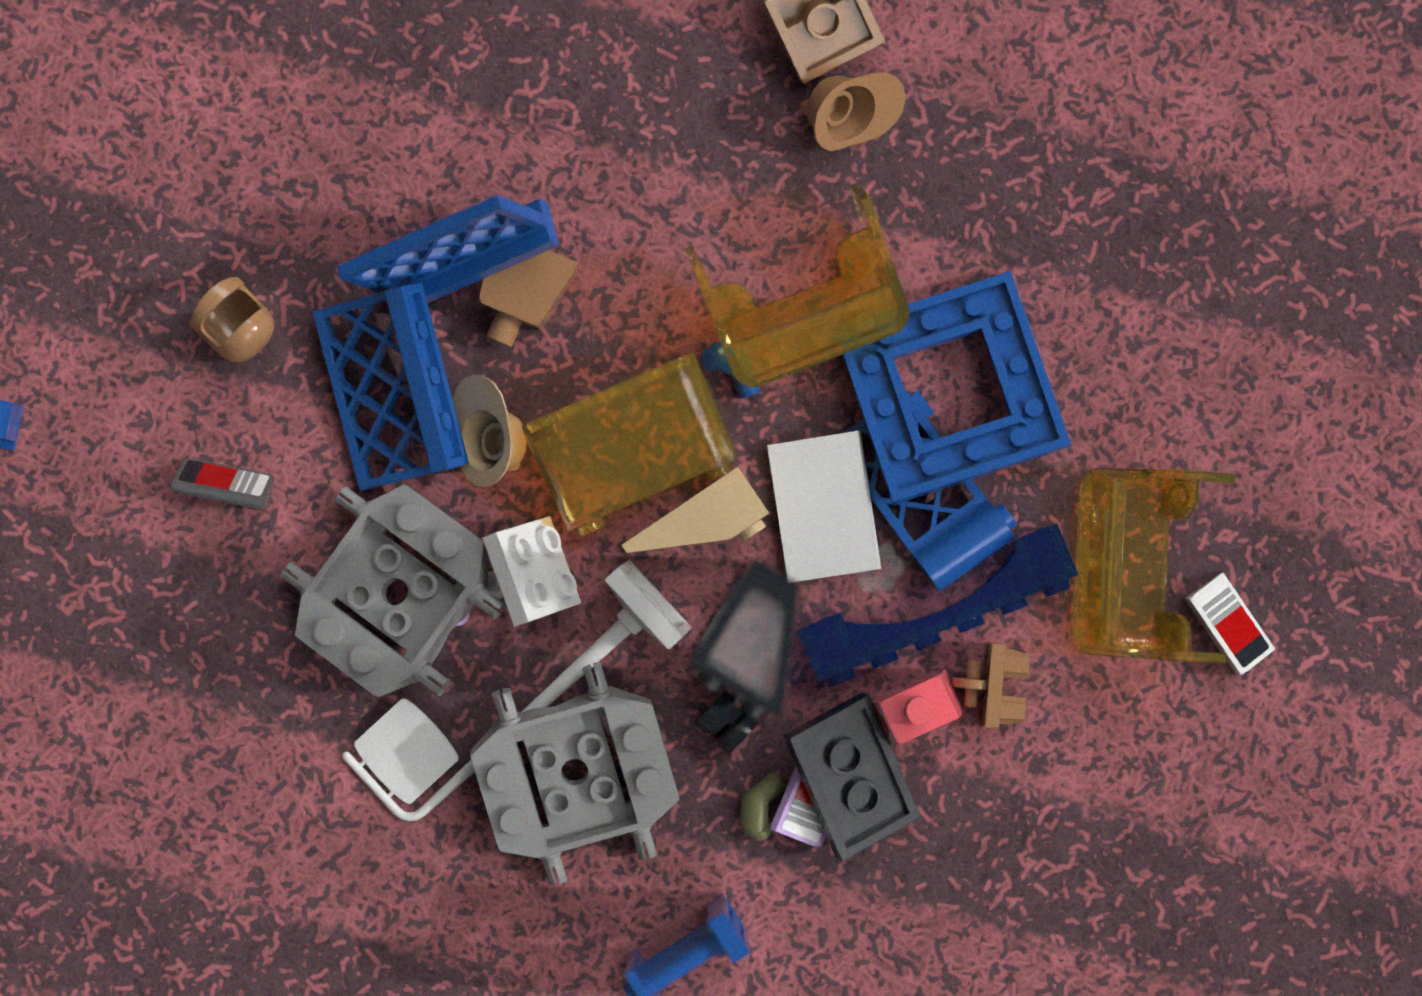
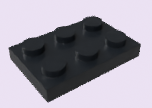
M861 692L783 735L832 851L839 860L844 861L921 818L870 695Z

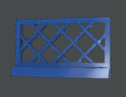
M495 195L338 265L337 269L341 280L379 293L392 288L422 282L426 300L429 303L559 246V241L548 202L537 199L526 205H521L500 195Z
M422 282L392 288L381 293L312 311L360 491L469 464ZM386 301L391 322L386 332H383L368 322V319L375 305ZM362 308L360 315L353 312V310ZM341 314L355 324L346 343L334 336L329 317ZM363 330L381 341L372 360L354 350ZM389 347L401 355L403 367L397 378L380 367ZM349 358L367 369L358 388L348 383L345 379L343 369ZM375 375L393 386L384 405L366 395ZM401 392L411 398L414 404L415 412L409 423L392 412ZM361 403L379 414L370 433L357 424L355 414ZM386 420L404 431L396 450H393L377 439ZM412 438L425 446L429 464L418 467L403 457ZM372 448L390 459L383 475L375 478L371 477L367 462ZM398 465L405 469L403 471L395 472Z

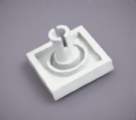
M550 516L482 538L494 571L488 572V588L486 590L498 599L504 597L514 627L581 604L576 580L569 570L561 547L560 536L555 530Z

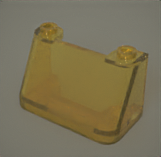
M694 353L672 360L542 416L521 427L567 532L577 529L580 537L605 527L602 518L610 513L693 477L705 474L709 482L724 476L733 470L731 462L739 459Z

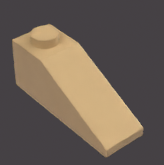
M737 467L622 544V547L626 553L726 541L731 540L737 535L744 542L766 527L762 518L768 515L769 512L739 467Z

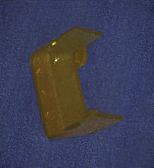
M858 182L849 185L864 229L845 236L837 247L836 261L841 276L755 308L750 293L739 283L724 282L710 287L703 265L693 246L684 249L734 377L743 385L750 387L762 386L892 336L905 327L909 319V306L871 198Z
M1095 468L1085 474L1079 489L1072 616V639L1080 652L1101 656L1226 663L1225 653L1191 651L1192 633L1189 622L1179 613L1165 612L1170 520H1184L1194 513L1199 501L1200 483L1235 484L1236 474L1187 469Z

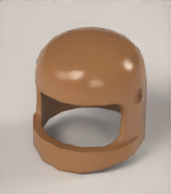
M230 277L212 287L199 301L189 322V325L221 357L236 363L247 361L256 356L268 344L275 329V322L270 311L245 287V283L239 277Z

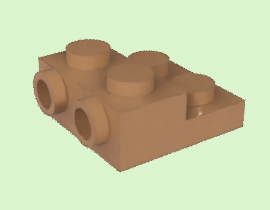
M760 0L777 38L780 39L802 84L885 42L866 0Z

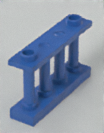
M723 893L707 903L705 924L646 961L637 948L629 953L624 974L628 982L622 985L627 996H661L663 988L715 955L721 958L728 954L733 964L750 954L748 932Z

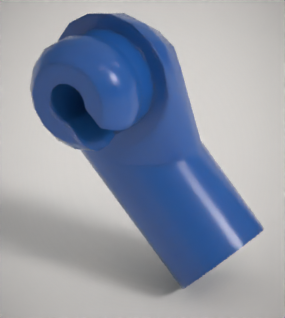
M714 342L711 346L703 349L701 363L708 371L719 369L731 375L739 400L761 393L751 359L747 353L726 342Z

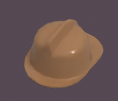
M887 72L870 73L855 78L836 75L827 77L819 82L813 89L809 99L800 103V109L807 116L809 123L813 127L814 137L819 146L829 151H835L873 140L886 133L902 114L906 96L904 86L900 80Z

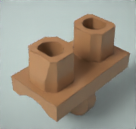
M988 643L985 680L980 679L982 661L968 660L966 678L953 677L952 686L965 688L964 706L978 707L979 689L984 690L981 726L999 729V724L1022 723L1025 721L1026 698L1002 695L1003 677L1028 679L1030 655L1006 649V644Z

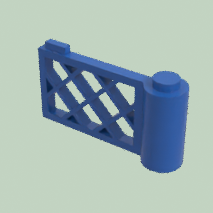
M904 389L917 428L920 425L929 437V439L921 438L922 443L942 438L928 420L934 414V411L920 392L917 391L910 396L908 391ZM864 419L844 432L861 431V435L869 436ZM876 455L874 463L865 462L866 469L873 470L871 482L868 479L872 502L938 592L943 591L1015 538L1011 529L1017 523L1001 502L994 507L973 479L962 482L973 499L960 509L940 507L941 490L936 491L934 505L908 501L892 505L891 499L882 498L875 489L878 470L881 471ZM888 505L900 507L899 519H897ZM905 508L933 512L930 530L916 541L911 538L903 527ZM938 513L950 514L949 517L936 525Z

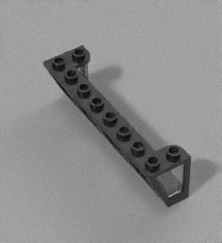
M756 557L749 560L692 653L693 658L690 665L697 669L693 678L719 694L724 686L733 690L737 705L762 721L765 720L768 713L779 719L785 705L800 584Z

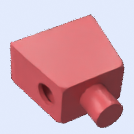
M945 669L872 701L891 746H898L954 721L964 712Z

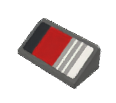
M185 458L172 481L171 489L174 492L266 510L270 504L274 476L267 473Z

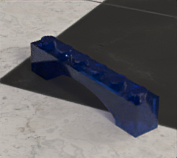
M1050 524L1010 541L1013 551L994 575L966 597L937 612L907 621L885 624H863L844 621L841 612L796 629L817 681L821 682L827 679L830 687L854 678L856 675L853 668L870 661L873 669L899 659L896 652L898 649L914 644L916 651H919L942 641L939 632L956 626L959 633L984 624L985 621L982 615L997 608L1000 609L1002 615H1006L1027 606L1028 603L1025 597L1042 590L1046 598L1071 588L1068 579L1079 574L1058 524Z

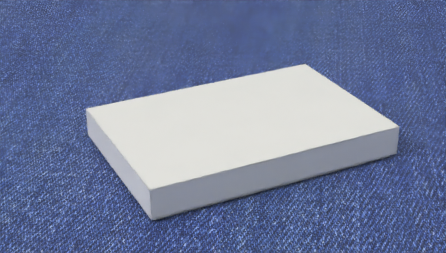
M861 431L767 445L787 577L798 582L881 569Z

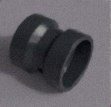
M726 690L694 722L703 733H711L716 737L718 747L727 755L759 723L749 712L739 710L736 707L735 699Z

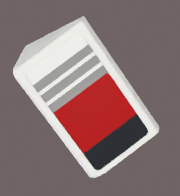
M1223 572L1184 598L1236 675H1243L1275 650Z

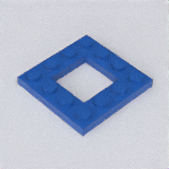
M1011 271L834 327V333L892 505L1070 448L1071 442ZM981 332L1009 416L922 443L894 360Z

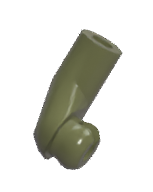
M774 771L770 772L747 791L741 799L739 824L743 834L749 836L753 841H763L770 836L772 829H770L771 824L768 821V804L787 788Z

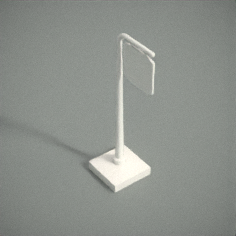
M628 560L605 579L623 606V609L617 614L618 620L523 711L550 706L585 675L582 670L584 666L590 664L591 668L594 667L593 663L603 659L631 633L637 635L644 629L669 650L692 627L632 561ZM403 698L355 741V748L363 759L360 763L349 752L342 754L343 760L396 817L405 821H416L426 816L475 772L470 760L415 812L402 810L390 798L395 794L404 802L411 804L459 760L454 747L440 729L416 705ZM367 764L390 792L387 794L362 766Z

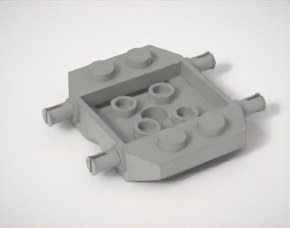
M406 484L372 501H365L350 490L348 486H345L340 492L353 501V504L338 494L335 498V503L353 514L356 521L316 577H311L295 565L294 562L288 563L285 568L296 575L298 579L285 570H282L280 574L282 579L299 590L302 595L295 636L377 697L416 682L423 683L435 692L437 696H441L446 690L434 682L432 678L447 688L451 680L447 679L431 667V665L440 653L450 631L475 605L491 616L493 620L497 619L501 613L488 605L487 602H490L501 611H504L506 607L505 602H502L486 590L488 588L489 555L484 541ZM386 531H391L456 579L455 585L451 584L386 536ZM403 580L407 585L408 595L402 603L391 605L386 597L387 588L392 582ZM336 600L342 601L406 649V653L402 656L335 606Z
M601 662L593 663L597 681L594 679L590 664L582 668L590 692L576 696L557 706L517 712L510 688L503 689L506 707L504 706L500 690L493 692L491 696L499 718L470 750L471 761L499 851L542 860L548 884L551 886L557 885V878L553 867L556 869L560 884L568 880L560 856L566 850L629 833L633 837L639 860L647 859L643 842L646 844L649 857L656 856L657 850L655 849L650 832L651 826L680 800L651 699L608 686ZM603 717H607L631 800L629 801L624 799L601 721ZM522 740L525 743L548 824L542 825L517 745V742ZM571 759H578L587 765L588 770L581 779L571 780L562 774V766Z

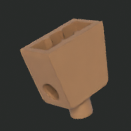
M548 250L484 278L478 302L481 306L496 312L486 337L512 347L522 323L541 330L580 268L579 263Z

